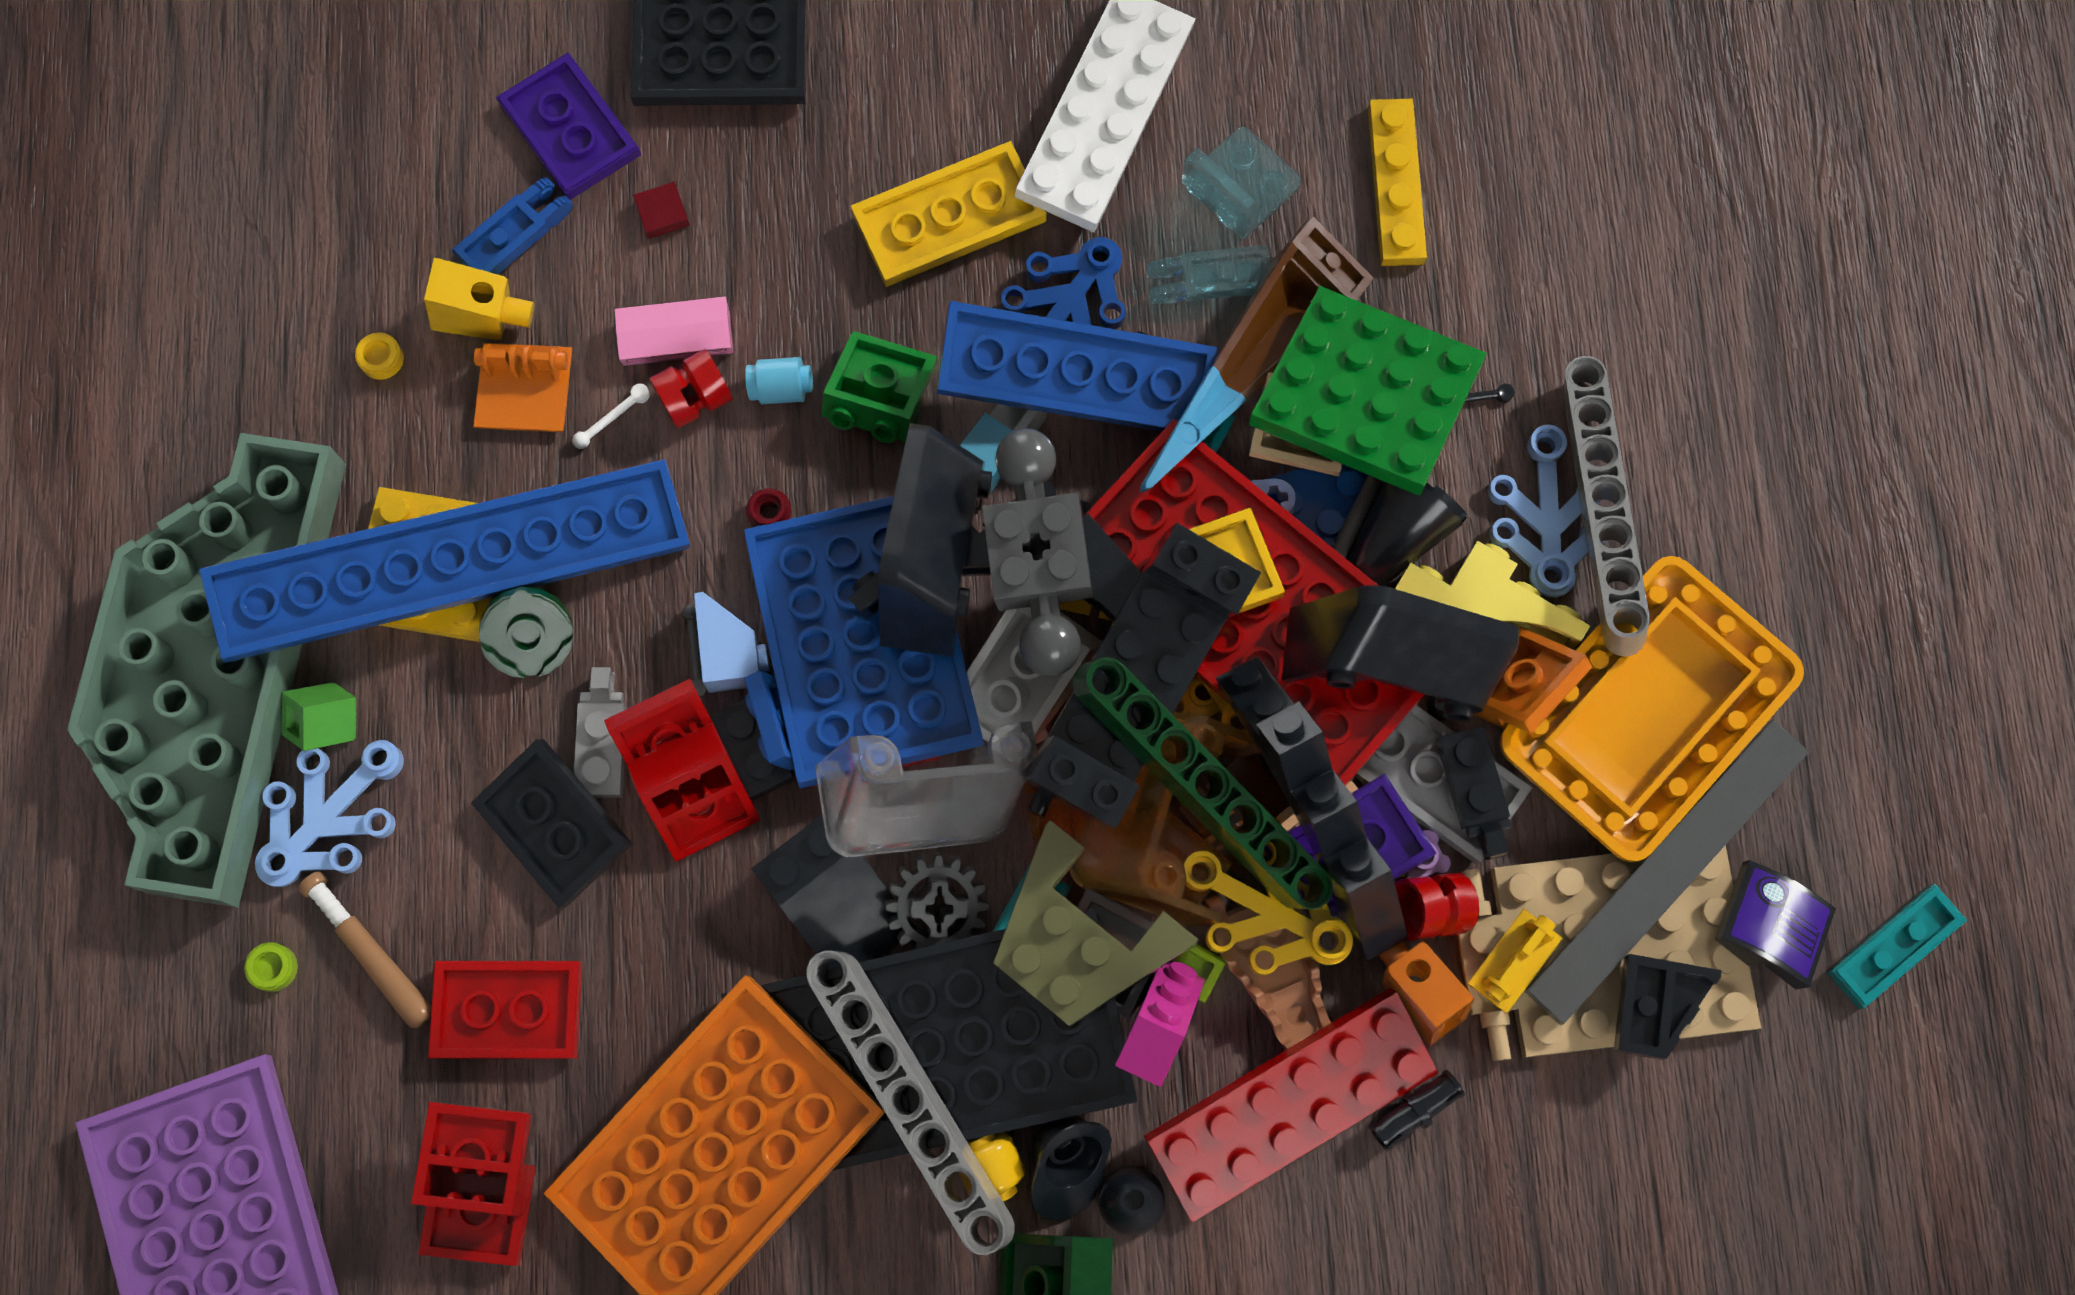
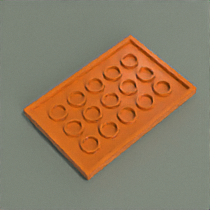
M745 975L544 1194L640 1295H719L881 1118L885 1111L881 1104L751 976Z

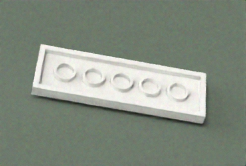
M1110 0L1016 188L1014 197L1095 233L1186 43L1196 18L1155 0Z

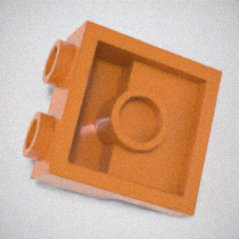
M1519 626L1518 650L1483 711L1474 715L1502 729L1511 724L1532 734L1591 670L1592 665L1586 655Z

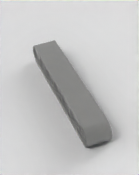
M1581 356L1572 360L1566 368L1563 401L1603 641L1611 653L1628 657L1642 650L1646 642L1650 616L1607 371L1599 359L1591 356ZM1587 382L1593 386L1581 387L1577 383ZM1595 421L1600 425L1592 427L1584 425L1583 422ZM1601 460L1606 462L1607 465L1601 467L1594 466L1589 461ZM1598 500H1609L1615 505L1602 507L1595 502ZM1614 540L1622 546L1619 548H1608L1602 542ZM1614 581H1621L1630 588L1623 591L1615 590L1608 584ZM1620 623H1629L1637 631L1623 633L1615 626Z
M822 951L816 954L807 966V980L963 1244L977 1255H988L1006 1247L1011 1242L1015 1231L1012 1215L861 965L852 955L844 952ZM837 960L843 968V977L836 986L832 987L827 982L826 969L832 961ZM857 1002H863L868 1010V1020L862 1028L858 1029L852 1024L850 1012ZM884 1043L890 1046L894 1054L892 1066L886 1071L880 1069L875 1061V1053L878 1047ZM907 1086L914 1087L920 1097L919 1106L912 1114L905 1111L900 1102L901 1093ZM933 1128L939 1130L946 1140V1147L940 1156L931 1154L926 1146V1137ZM957 1172L966 1174L972 1183V1192L966 1200L958 1198L952 1190V1179ZM983 1216H988L997 1223L999 1235L994 1243H987L979 1236L978 1223Z

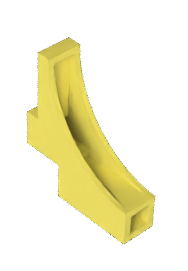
M1479 541L1476 542L1450 585L1445 583L1442 575L1433 568L1425 565H1419L1418 567L1410 563L1395 589L1507 622L1517 627H1523L1571 649H1574L1582 641L1590 627L1581 621L1580 615L1573 609L1564 605L1555 606L1541 598L1540 592L1533 586L1525 582L1518 581L1515 583L1509 578L1515 570L1517 563L1509 559V554L1505 550L1490 543L1484 545Z

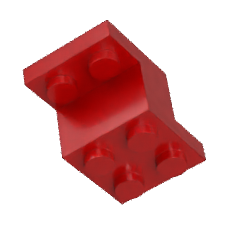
M691 679L604 720L610 736L627 764L637 793L675 862L761 820Z
M429 1102L411 1204L426 1206L418 1255L520 1266L536 1170L535 1165L524 1164L532 1114Z

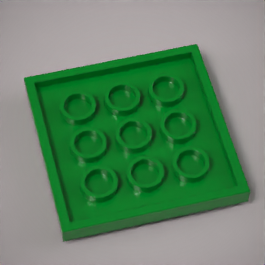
M1319 286L1251 414L1249 425L1421 496L1487 353Z

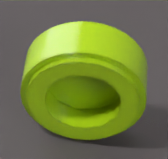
M268 942L258 945L249 953L245 961L244 971L247 980L255 988L276 992L291 984L296 976L298 964L294 953L289 948L278 943Z

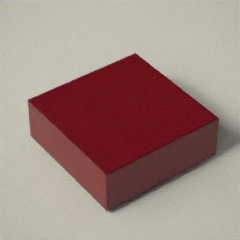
M675 181L633 194L648 239L690 226Z

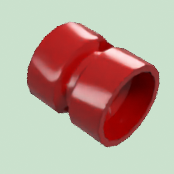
M706 349L683 360L682 369L677 370L670 367L649 378L676 429L698 419L702 408L711 412L733 400L721 373ZM690 384L695 394L684 397L681 389Z
M1446 873L1431 877L1405 878L1395 882L1408 935L1407 941L1431 939L1436 936L1445 937L1466 934L1473 930L1476 925L1480 911L1479 898L1474 885L1464 874Z

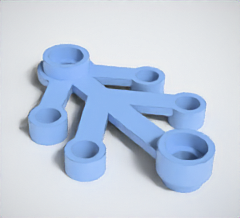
M1554 425L1538 427L1527 443L1530 457L1537 462L1539 508L1517 489L1515 480L1508 475L1496 476L1487 489V495L1494 504L1507 505L1541 536L1540 551L1519 533L1518 524L1510 518L1498 519L1489 532L1490 540L1494 545L1500 548L1508 547L1530 567L1529 579L1531 585L1542 596L1548 598L1564 596L1572 589L1576 580L1574 566L1588 553L1584 525L1579 531V538L1561 553L1560 535L1582 514L1578 487L1576 494L1559 510L1556 461L1564 453L1567 447V439L1564 432ZM1545 442L1549 444L1552 453L1545 454L1538 449V443ZM1503 484L1507 486L1509 495H1499L1495 490V485ZM1497 528H1508L1512 537L1510 539L1501 538L1497 533ZM1546 570L1554 571L1558 575L1559 581L1557 583L1547 581L1544 572Z
M377 740L370 743L362 753V765L326 802L325 773L329 769V757L318 748L302 750L297 757V767L304 773L303 825L292 837L290 836V808L295 804L296 793L292 787L283 782L270 783L263 791V801L270 808V842L263 846L256 856L255 870L258 877L270 886L285 887L294 883L301 873L306 871L337 870L345 874L355 872L362 863V855L351 844L340 843L334 846L330 852L305 851L318 838L372 835L375 838L382 839L393 833L396 826L395 818L391 813L382 808L371 809L366 815L339 816L375 779L389 780L400 773L404 764L403 754L400 749L386 740ZM378 751H386V761L381 765L375 766L373 764V756ZM313 755H319V765L315 769L308 770L307 760ZM285 789V800L281 804L275 805L273 803V795L276 791ZM378 816H385L387 820L386 826L380 831H374L372 828L373 820ZM350 850L353 855L352 861L347 866H340L338 861L340 854ZM277 855H284V866L280 870L274 871L271 866L272 860Z

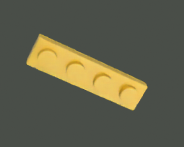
M1413 98L1370 100L1367 109L1380 265H1424L1427 259Z

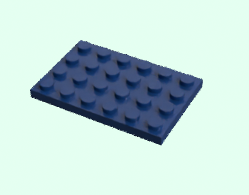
M894 496L744 529L795 773L800 789L984 746L957 631L955 634L954 657L880 646L879 613L866 620L848 599L854 593L853 586L862 576L870 571L879 572Z

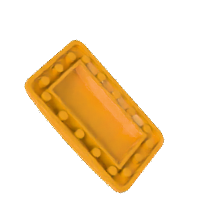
M1675 556L1661 558L1643 575L1650 618L1646 642L1642 650L1628 657L1611 653L1604 644L1601 625L1599 624L1575 650L1587 656L1592 665L1591 670L1532 734L1508 724L1500 736L1499 745L1501 752L1515 768L1616 857L1627 862L1642 861L1655 851L1798 688L1804 677L1802 661L1791 649L1691 564ZM1620 623L1615 626L1623 633L1637 631L1629 623Z

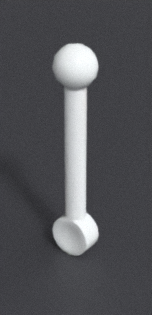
M644 384L634 385L631 389V395L585 432L575 433L572 438L573 445L578 449L587 448L593 436L636 402H646L650 396L647 386Z

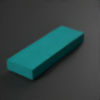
M1936 884L1929 885L1826 973L1858 1010L1864 1009L1968 920Z

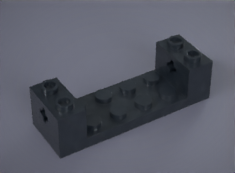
M1174 524L1164 532L1091 661L1105 657L1117 659L1173 715L1225 621L1238 615L1261 572L1181 524ZM1096 669L1092 676L1093 686L1098 692L1105 694L1109 686L1108 677L1103 671ZM1073 690L1022 780L1103 828L1116 829L1140 787L1134 781L1144 764L1079 700ZM1130 704L1127 709V720L1131 726L1138 729L1143 720L1142 712L1138 706Z

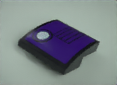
M1753 861L1742 862L1715 940L1746 965L1762 963L1795 990L1808 988L1811 985L1836 908L1787 876Z

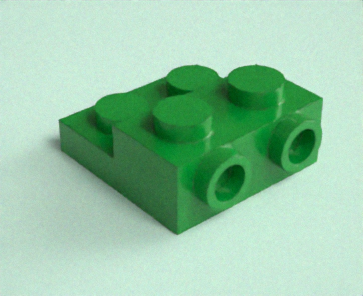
M852 331L823 392L822 417L828 418L829 422L840 430H850L854 426L870 431L876 440L883 443H893L895 440L906 442L909 426L911 423H916L920 414L922 398L936 369L937 356Z

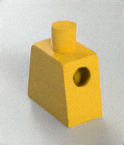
M439 258L433 259L424 297L431 330L501 340L505 323L530 328L534 312V302L510 297L509 283L506 277Z

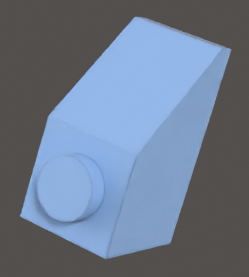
M694 593L702 682L707 691L712 693L745 689L747 686L744 677L759 670L763 672L770 671L767 644L759 645L754 630L706 593Z

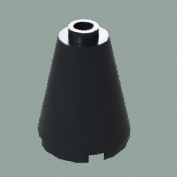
M1383 482L1346 559L1376 584L1385 586L1405 571L1410 563H1415L1461 527L1467 519V513L1437 485L1432 487L1426 483L1421 496Z

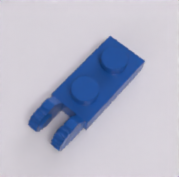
M543 177V179L536 181L534 185H531L520 196L516 194L456 245L451 252L462 265L499 274L550 230L549 227L557 226L563 218H566L572 210L573 203L564 195L554 199L552 203L537 213L534 209L539 208L545 200H548L555 189V185L547 177Z

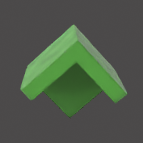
M326 683L281 692L282 735L301 750L306 751L350 742L356 738V697L336 683Z

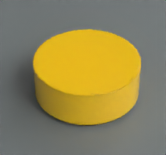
M377 332L365 336L358 343L355 350V359L358 366L368 377L383 380L394 376L401 369L404 354L392 336Z

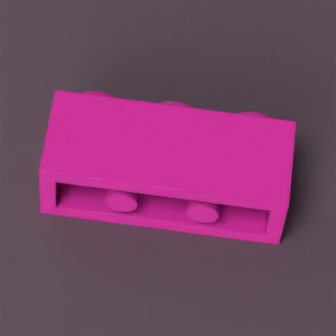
M1168 962L1157 970L1138 1009L1115 1066L1161 1087L1185 1038L1205 979L1198 976L1196 971L1190 966L1180 962Z

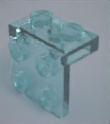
M1240 127L1208 156L1199 148L1194 150L1185 159L1182 183L1194 197L1200 199L1213 211L1225 226L1231 228L1244 240L1299 190L1301 177L1250 129Z

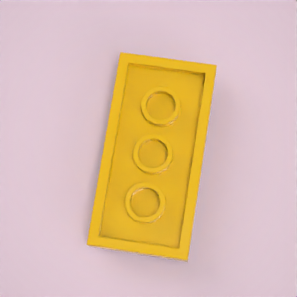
M1011 141L851 205L852 215L886 287L1046 222L1047 214L1044 210L1014 197L1025 169Z

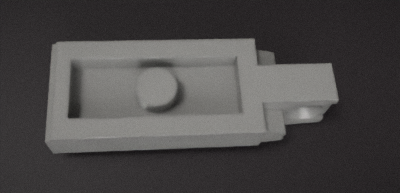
M610 667L591 668L590 692H581L580 703L577 705L574 775L594 798H623L625 761L610 736L604 720L626 710L627 707L624 704V694L622 692H614L615 673L611 672Z

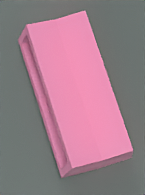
M726 296L615 309L618 354L623 366L687 359L704 349L708 351L710 356L734 353L730 311Z

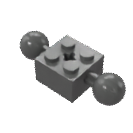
M1024 428L1012 431L1006 435L998 445L995 456L997 471L1007 484L1015 487L1017 501L982 506L993 596L999 611L1031 607L1032 620L1024 627L1019 640L1020 655L1024 663L1035 673L1044 676H1056L1065 673L1073 667L1081 651L1079 633L1069 620L1061 616L1059 603L1093 598L1079 495L1078 493L1045 497L1044 483L1049 480L1054 472L1056 452L1051 441L1043 433L1034 429ZM1039 544L1047 548L1042 553L1043 559L1034 560L1032 554L1028 552L1032 550L1033 546Z

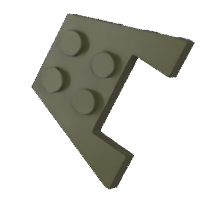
M1050 820L1045 825L993 963L1066 1024L1072 1026L1122 994L1123 991L1162 968L1172 959L1193 948L1199 939L1163 911L1134 949L1129 950L1055 890L1056 885L1085 851V848Z

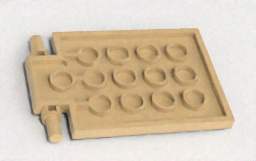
M1726 845L1628 953L1722 970L1720 980L1711 987L1699 1005L1700 1010L1692 1022L1685 1026L1679 1035V1039L1761 1029L1750 967L1715 940L1734 887ZM1604 854L1494 867L1490 872L1498 915H1492L1490 901H1485L1480 870L1473 869L1461 872L1470 879L1476 889L1480 911L1478 921L1473 930L1466 934L1457 935L1465 987L1475 998L1470 1009V1016L1480 1015L1482 1029L1487 1028L1492 1061L1511 1059L1506 1026L1511 1025L1509 1012L1505 1014L1467 983L1524 908L1536 918L1539 915H1544L1553 921L1556 925L1553 931L1563 938L1529 983L1530 985L1642 861L1627 862L1616 857L1614 854ZM1624 958L1563 1025H1559L1523 991L1509 1010L1515 1013L1522 1058L1614 1047Z

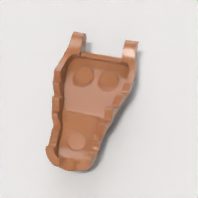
M1218 894L1204 899L1210 927L1219 922L1233 924L1259 916V914L1244 906L1226 912L1224 903ZM1294 909V911L1305 916L1302 909ZM1285 928L1235 943L1231 949L1220 953L1230 972L1241 982L1255 1004L1267 1017L1277 1040L1284 1050H1287L1331 1022L1320 997L1322 991L1320 970L1313 958L1307 957L1278 966L1273 973L1266 976L1256 975L1248 966L1249 954L1255 948L1266 945L1274 949L1302 939ZM1216 929L1213 932L1214 943L1218 946H1226L1229 942L1228 933L1223 929ZM1258 952L1255 958V962L1260 969L1266 970L1270 968L1272 960L1269 954Z

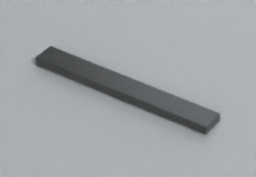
M1774 720L1769 722L1712 784L1654 852L1641 862L1524 992L1559 1025L1565 1024L1805 758L1809 751Z

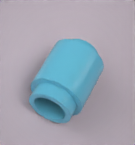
M801 357L757 360L755 365L746 366V390L750 401L759 400L761 405L804 402L806 393L813 391L811 366H804Z

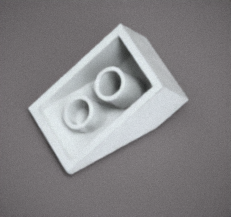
M1031 607L1006 610L967 671L983 739L1016 763L1022 759L1072 694L1075 672L1080 666L1091 661L1102 642L1062 612H1060L1061 616L1075 626L1081 640L1080 655L1073 667L1065 673L1056 676H1044L1035 673L1024 663L1019 651V640L1024 627L1032 620Z

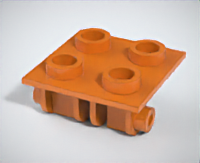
M483 343L482 348H476L474 363L475 366H480L473 427L479 429L564 432L572 347Z

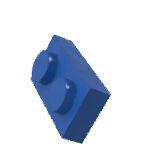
M759 670L744 677L748 689V694L745 697L746 704L752 716L757 720L761 736L758 738V745L762 755L770 764L791 771L795 768L775 676Z

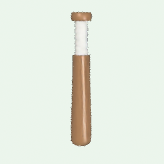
M320 871L307 876L299 884V892L304 897H311L316 905L320 907L321 911L325 913V916L330 919V922L335 925V933L351 951L405 1023L411 1028H419L431 1019L432 1006L373 939L355 916H350L326 887L328 881L326 876Z

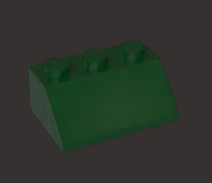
M1014 1233L1011 1242L1001 1249L999 1295H1111L1113 1238Z

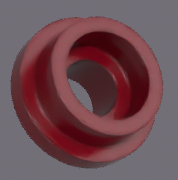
M766 488L757 491L750 497L746 506V515L752 527L791 519L792 507L788 497L783 492L773 488ZM765 507H776L778 509L777 514L773 518H764L761 513Z

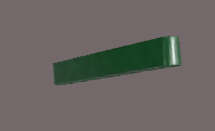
M1105 657L1087 662L1077 669L1072 684L1079 700L1281 904L1287 908L1314 910L1322 908L1328 903L1332 896L1333 884L1327 871L1121 662L1114 658ZM1096 669H1100L1108 677L1109 686L1105 694H1101L1093 686L1092 676ZM1130 704H1135L1142 712L1143 720L1138 729L1131 726L1127 720V709ZM1166 738L1174 743L1177 751L1176 758L1171 764L1163 758L1161 752L1162 743ZM1200 773L1206 775L1210 783L1209 793L1204 798L1199 795L1195 786L1196 778ZM1235 807L1243 815V825L1238 832L1232 828L1229 820L1230 813ZM1269 841L1273 843L1277 853L1276 859L1271 866L1267 864L1263 855L1264 847ZM1303 875L1309 881L1310 886L1309 893L1304 899L1300 897L1297 890L1298 881Z

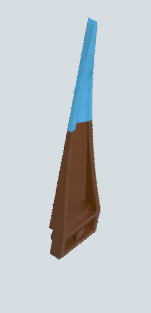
M1314 216L1304 222L1286 246L1277 253L1141 484L1140 493L1152 488L1266 383L1268 372L1274 373L1319 286L1358 300L1374 279Z

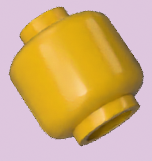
M1003 1132L968 1140L967 1143L1002 1201L1004 1202L1013 1197L1018 1192L1016 1184L1024 1177L1026 1168L1010 1134ZM958 1172L970 1196L972 1192L971 1180L966 1174Z

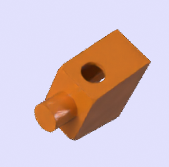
M1403 941L1378 955L1387 966L1382 985L1385 990L1392 988L1398 993L1418 1034L1428 1047H1431L1467 1019L1475 998L1425 942L1419 943L1410 950ZM1409 977H1418L1422 980V982H1415L1411 980Z

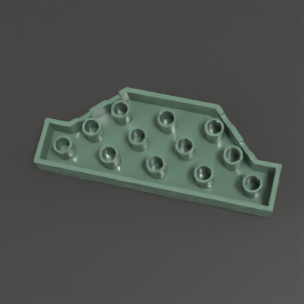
M240 433L230 474L227 478L213 486L215 489L213 492L193 505L189 502L157 522L158 527L136 542L131 539L115 550L67 731L76 745L81 747L89 759L95 775L110 798L117 803L128 820L126 823L136 837L124 884L127 887L147 894L239 908L264 805L263 791L269 784L282 731L281 692L292 690L302 644L224 663L220 655L199 569L328 539L346 463L330 446Z

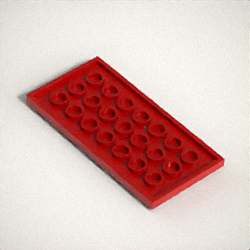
M1174 419L1087 513L1142 572L1164 532L1174 524L1179 523L1187 529H1191L1251 508L1284 587L1285 595L1283 598L1238 613V615L1227 619L1195 676L1227 702L1219 690L1216 677L1258 656L1293 703L1300 702L1323 731L1332 768L1346 786L1426 694L1372 679L1356 682L1355 688L1352 689L1328 686L1326 684L1327 679L1318 676L1290 683L1281 681L1289 610L1291 607L1359 586L1379 585L1202 441L1152 488L1140 493L1141 484L1178 423Z

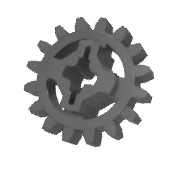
M934 852L930 864H925L918 855L914 857L916 869L910 872L903 866L898 868L903 880L900 884L897 882L888 883L887 887L896 897L895 899L884 901V907L887 911L896 912L895 915L887 920L890 929L902 927L897 936L901 945L914 940L912 950L971 937L972 935L969 931L972 927L984 929L985 923L977 916V913L988 910L989 904L986 900L977 898V896L982 894L986 887L982 881L970 883L976 874V871L971 866L959 871L961 861L957 856L953 855L946 865L943 864L939 852ZM947 876L957 880L963 886L966 895H962L960 892H951L948 889ZM926 878V883L915 893H909L915 884ZM938 889L939 895L946 905L939 906L938 914H935L934 920L933 914L926 905L934 904ZM906 916L921 918L925 922L926 934L911 926ZM957 918H962L955 928L947 932V928Z

